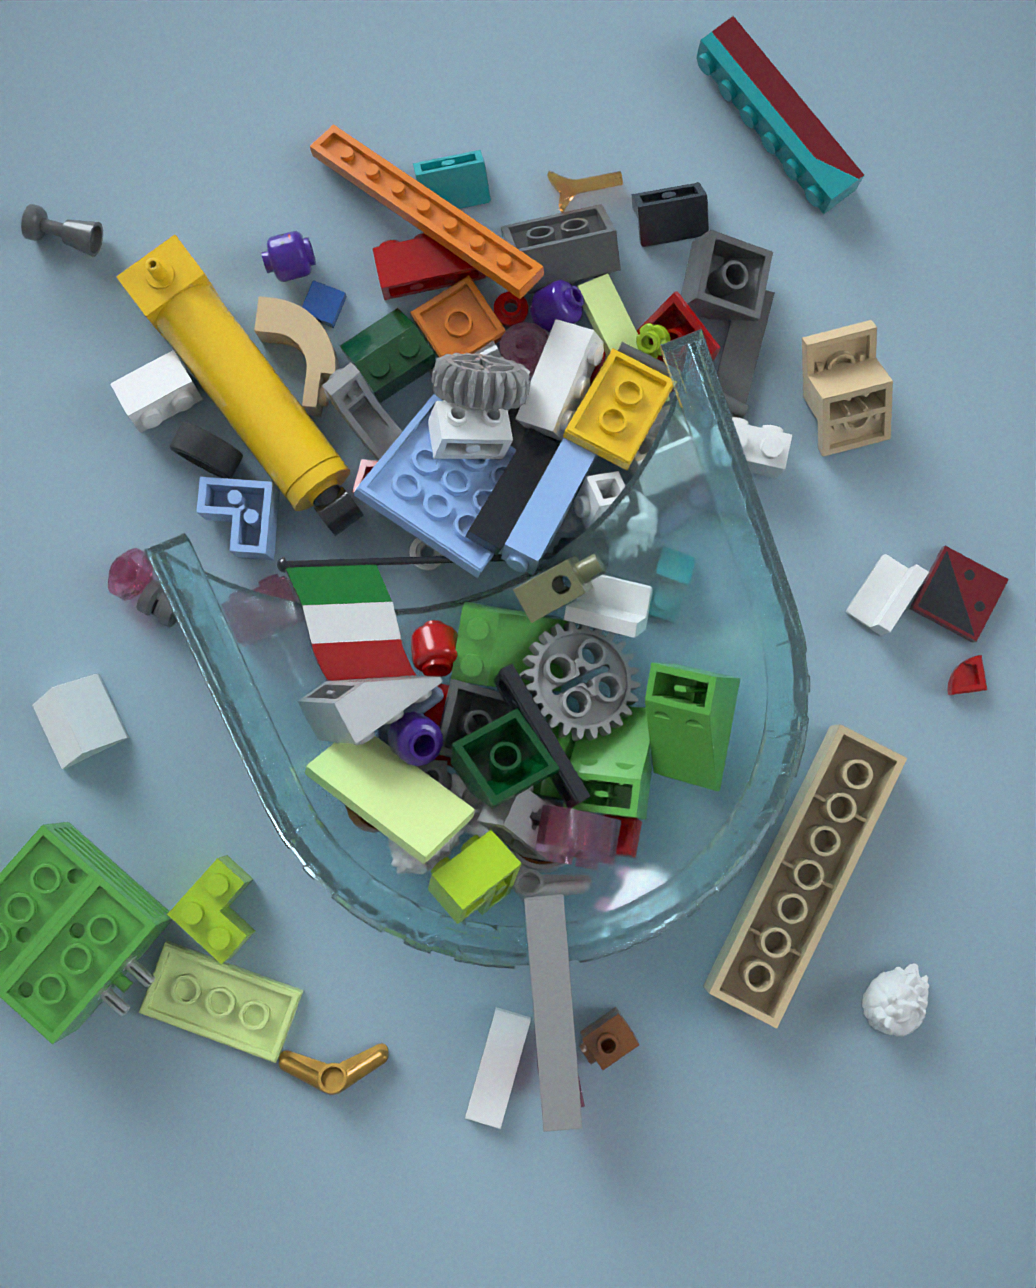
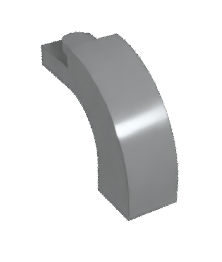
M350 362L344 368L332 373L328 381L322 385L325 389L324 393L356 436L376 460L379 461L403 431L383 409L370 391L360 371Z

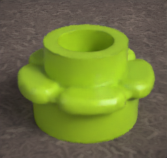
M645 324L640 328V335L636 337V344L640 351L657 358L658 355L661 356L667 351L670 345V335L666 328L661 325ZM650 338L653 339V345L650 343Z

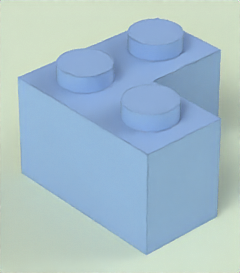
M200 477L197 513L208 521L232 522L229 551L238 558L274 560L280 490L277 486L269 481Z

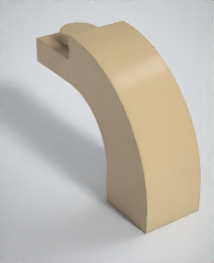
M259 296L254 328L255 333L261 342L288 345L299 350L305 356L307 369L302 407L309 416L322 417L323 406H328L329 399L324 393L325 389L322 385L328 381L332 373L340 369L338 358L329 336L320 322L299 305L283 299Z

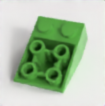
M651 662L645 706L653 773L710 790L720 791L741 678L679 664Z
M628 706L633 713L626 718L620 717L623 722L622 726L616 729L610 726V734L603 737L598 732L597 738L588 741L584 732L582 739L575 742L570 762L590 797L572 809L567 808L564 803L563 809L574 812L646 820L652 773V756L646 708Z

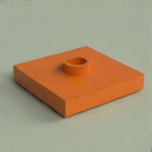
M469 275L410 312L412 319L438 358L454 353L465 354L467 352L474 354L491 341H494L496 344L507 337V331Z

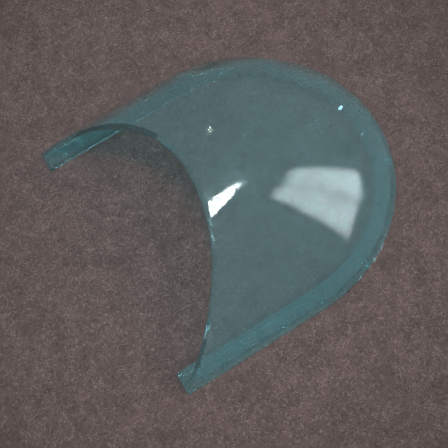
M702 329L660 345L661 353L675 390L670 409L653 445L632 479L609 508L589 528L556 555L541 563L534 575L526 572L490 590L459 600L424 607L394 609L403 649L410 665L417 676H425L423 672L414 667L411 653V636L425 622L431 620L441 621L454 628L458 634L462 607L465 601L524 611L513 589L575 555L581 561L596 553L606 569V573L603 575L653 588L646 630L635 638L615 633L612 641L615 644L625 641L626 645L621 652L623 655L634 654L635 657L628 662L629 667L639 668V672L632 675L631 680L639 682L641 687L630 691V693L638 698V702L627 706L646 708L645 696L651 662L679 664L741 678L720 791L710 790L653 773L652 764L646 820L639 819L642 821L636 858L605 855L597 852L603 815L572 811L576 815L581 830L580 847L574 859L556 871L540 873L547 875H588L592 881L588 892L564 896L569 961L579 960L580 963L593 961L626 951L666 932V927L686 915L688 918L700 910V904L717 891L721 892L741 873L760 849L759 843L771 825L774 826L781 815L787 801L785 798L793 778L797 777L805 749L809 717L807 716L808 693H810L806 639L786 573ZM185 533L144 549L260 801L282 842L288 849H292L303 864L302 869L313 880L316 878L332 894L331 898L353 916L380 933L385 931L403 939V944L429 954H431V951L454 957V961L483 967L515 969V965H530L525 902L519 898L513 889L510 894L483 915L476 910L457 924L428 890L432 875L431 871L424 874H397V867L391 865L393 858L387 836L380 831L376 833L365 832L355 826L348 816L345 804L305 774L306 765L335 742L317 739L297 702L327 681L313 654L300 602L269 596L228 582L204 571L195 549ZM563 576L564 584L571 587L569 578ZM571 602L547 615L564 618L566 605ZM602 630V635L604 636L610 633V631ZM582 649L584 660L594 664V656L591 651ZM602 666L582 677H576L563 685L561 692L552 691V693L558 695L580 683H586L593 677L608 672V667ZM452 671L447 676L441 677L443 682L440 684L450 685ZM599 682L598 688L600 693L609 698L610 688L604 682ZM473 684V685H476V686H480V687H483V688H487V689H490V690H494V691H498V692H499V690L497 689V687H491V686H483V685ZM567 696V707L572 712L578 713L579 704L577 700ZM447 767V772H450L451 776L454 773L458 775L454 768ZM556 800V801H558V802L564 804V801H563V800ZM464 832L459 836L460 844L453 847L449 855L450 859L461 852L460 848L472 837L471 834ZM503 842V843L507 846V848L510 850L509 845H507L505 842Z

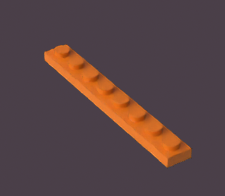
M334 124L310 145L313 157L519 299L544 276V267Z

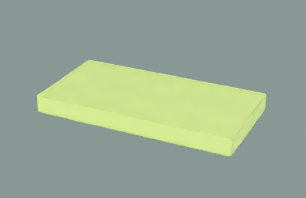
M376 736L368 742L357 746L349 743H333L306 765L305 774L423 865L474 816L475 809L417 766L405 763L392 752L390 746Z
M170 941L165 942L153 973L155 980L148 986L139 1013L277 1063L304 990L227 962L221 965L214 957Z

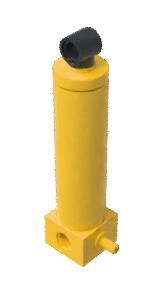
M175 234L116 276L147 319L162 337L169 342L295 511L300 512L315 506V511L334 536H337L364 516L344 487H340L350 475L348 466L222 302L206 274Z

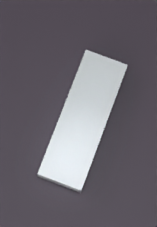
M498 1007L495 1008L465 1119L501 1129L531 1017Z

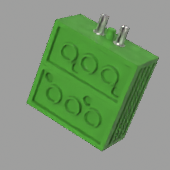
M71 823L43 824L0 872V998L52 1045L77 1031L102 1001L107 1003L120 1016L125 1015L129 1011L130 1005L116 994L113 989L116 986L125 993L131 987L133 982L125 976L127 972L131 973L145 987L150 986L154 982L155 976L142 966L138 960L172 922V919L167 915L169 910Z

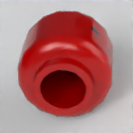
M438 620L427 621L423 626L417 628L411 636V653L414 667L423 672L425 676L444 677L450 674L453 662L457 659V631Z

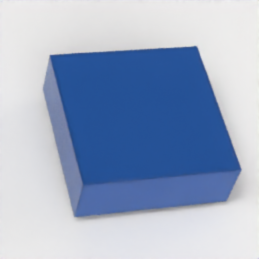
M313 280L302 308L312 314L320 323L334 328L347 296L343 291Z

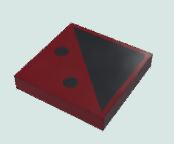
M945 545L940 549L909 609L974 643L977 642L1009 579Z

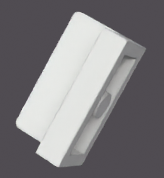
M884 554L880 557L848 606L846 613L880 636L890 633L929 572L917 564L907 568L892 557Z
M601 575L591 581L593 588L566 605L564 620L635 638L646 630L653 588Z

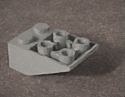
M400 676L326 681L297 702L318 740L335 742L337 744L349 743L357 746L371 740L375 736L374 731L383 724H390L400 719L404 715L403 710L408 706L429 698L432 695L431 690L443 681L441 677Z

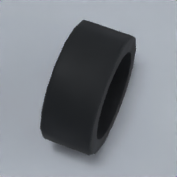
M185 422L181 424L170 444V449L176 454L221 478L232 479L243 458V454L231 444L202 428Z

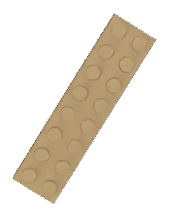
M841 724L829 727L703 985L709 994L776 1029L778 1028L907 760L906 757Z

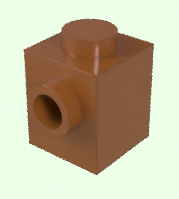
M617 1007L580 1031L583 1043L579 1047L591 1065L597 1061L602 1070H605L640 1045L637 1037Z

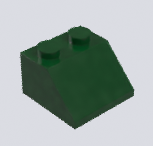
M396 308L340 345L348 360L360 371L370 391L379 403H382L429 372V369L435 367L434 352L414 323L399 308Z
M518 708L452 743L451 765L469 792L493 809L560 770Z

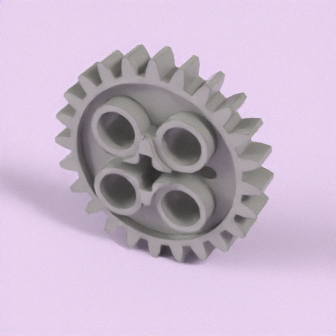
M568 621L564 625V630L559 624H556L551 628V635L545 631L539 636L541 644L534 642L530 645L529 649L535 656L527 655L522 662L531 669L524 670L520 677L530 681V684L526 685L529 693L532 694L542 715L548 719L547 723L552 729L556 725L559 726L558 733L560 738L565 737L570 730L572 731L573 741L582 739L584 732L588 741L596 739L598 732L604 737L611 733L610 726L616 729L623 725L620 717L626 718L633 713L627 705L638 702V698L630 693V691L641 687L639 682L631 680V676L639 672V668L629 667L628 662L635 656L634 654L623 655L621 651L625 647L626 642L622 641L618 644L612 642L615 633L610 632L604 636L602 635V629L593 628L589 630V626L579 624L578 628H576L574 622ZM582 649L591 651L594 656V664L584 660ZM550 663H555L561 667L563 671L562 679L552 675ZM602 666L608 667V672L595 676L586 683H580L558 695L552 693L554 688L563 686L576 677H582ZM599 682H604L610 688L609 698L600 693L598 688ZM567 696L577 700L579 704L578 713L572 712L567 707Z

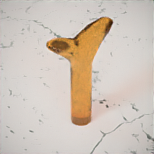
M548 171L547 174L550 183L560 194L558 206L562 213L569 202L579 193L623 185L621 171L581 179L566 178L552 171Z

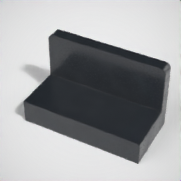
M699 182L631 194L632 208L638 218L639 242L642 247L697 238L709 231L707 194Z

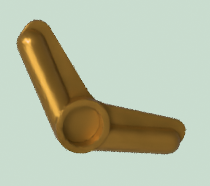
M382 1043L338 1064H327L285 1050L279 1055V1068L328 1095H336L386 1063L388 1060V1047Z

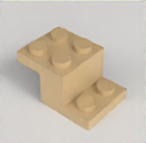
M872 320L802 337L803 398L818 420V450L823 457L891 439L893 380L876 358L877 326Z

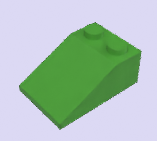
M465 601L462 607L456 643L457 659L453 662L451 679L496 687L493 682L494 678L502 668L510 664L514 665L520 676L524 670L531 669L522 662L527 655L535 656L529 649L530 645L534 642L541 644L539 636L545 631L551 635V628L556 624H559L564 630V625L568 621L561 617L545 615L531 623L525 611ZM550 663L552 675L562 679L563 671L561 667L555 663ZM521 678L525 686L530 684L529 680ZM562 686L554 688L552 691L561 692Z

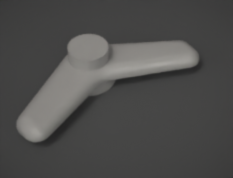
M521 864L512 889L524 902V897L584 894L588 892L592 881L588 875L540 874L538 871L528 869Z

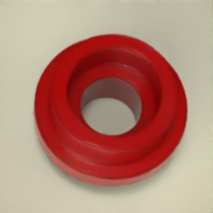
M509 291L504 292L494 302V313L502 325L508 327L518 326L527 318V300L524 296L519 299ZM513 303L518 308L515 312H507L505 306Z

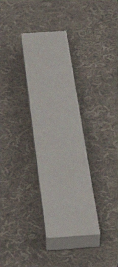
M563 894L524 897L543 1132L581 1129L582 1116Z

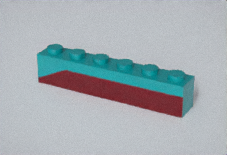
M734 16L700 40L696 56L700 70L705 75L712 77L718 85L722 97L728 102L731 101L739 110L744 124L757 132L761 137L764 148L770 154H775L783 164L786 175L791 180L797 181L804 190L806 199L812 206L818 207L825 214L856 191L864 177L863 172Z

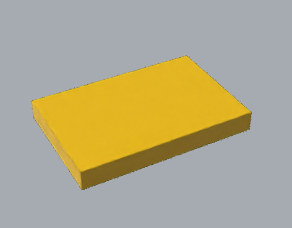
M613 348L565 429L563 437L628 470L676 381Z

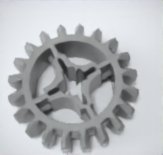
M467 352L465 354H446L436 359L435 367L432 371V391L440 399H444L447 403H455L457 406L480 408L482 410L492 409L495 411L498 409H516L526 403L527 395H529L530 371L522 364L516 363L514 360H506L504 357L499 358L492 355L470 354Z

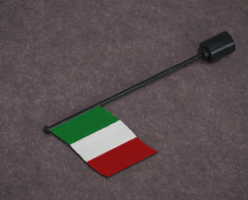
M605 537L561 538L558 545L554 546L553 553H545L542 560H553L556 566L575 555L581 561L596 553L607 571L610 562V549ZM495 554L490 562L505 560L501 559L502 554ZM445 556L286 561L285 557H282L277 562V568L281 572H287L300 601L312 651L321 672L327 681L417 676L403 649L393 602L377 566L454 562Z

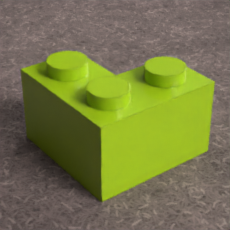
M489 830L481 837L478 835L472 836L460 848L461 852L452 859L449 857L443 858L431 870L432 875L428 890L457 924L476 910L483 915L510 894L522 863L492 830Z
M228 855L219 857L167 915L222 965L230 960L256 931L229 907L253 881V878Z

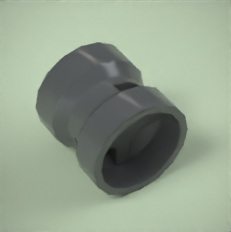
M154 579L142 591L136 607L138 611L147 616L155 615L160 623L170 628L183 614L188 599L177 591H168L166 585Z

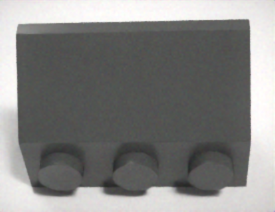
M602 204L501 226L502 236L505 241L544 267V276L527 292L528 294H533L557 280H564L572 285L580 279L598 278L607 273L610 275L612 272L621 271L616 229Z

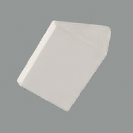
M98 673L54 686L32 705L61 769H66L129 738Z

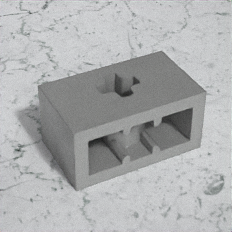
M531 787L494 809L487 804L484 805L477 822L488 830H492L498 838L523 857L550 861L567 822L566 819L555 811L556 806L553 803L539 798L533 793L534 788Z

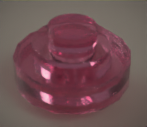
M529 322L517 323L508 328L503 334L500 342V354L506 360H514L516 363L522 364L530 371L529 376H532L549 336L537 324Z
M138 548L129 549L118 556L109 569V592L124 601L131 600L141 594L147 584L154 580L152 557Z

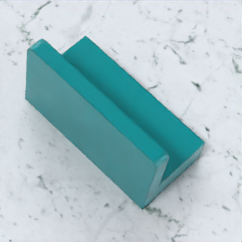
M481 150L413 163L416 180L458 209L486 204L491 201L485 161Z

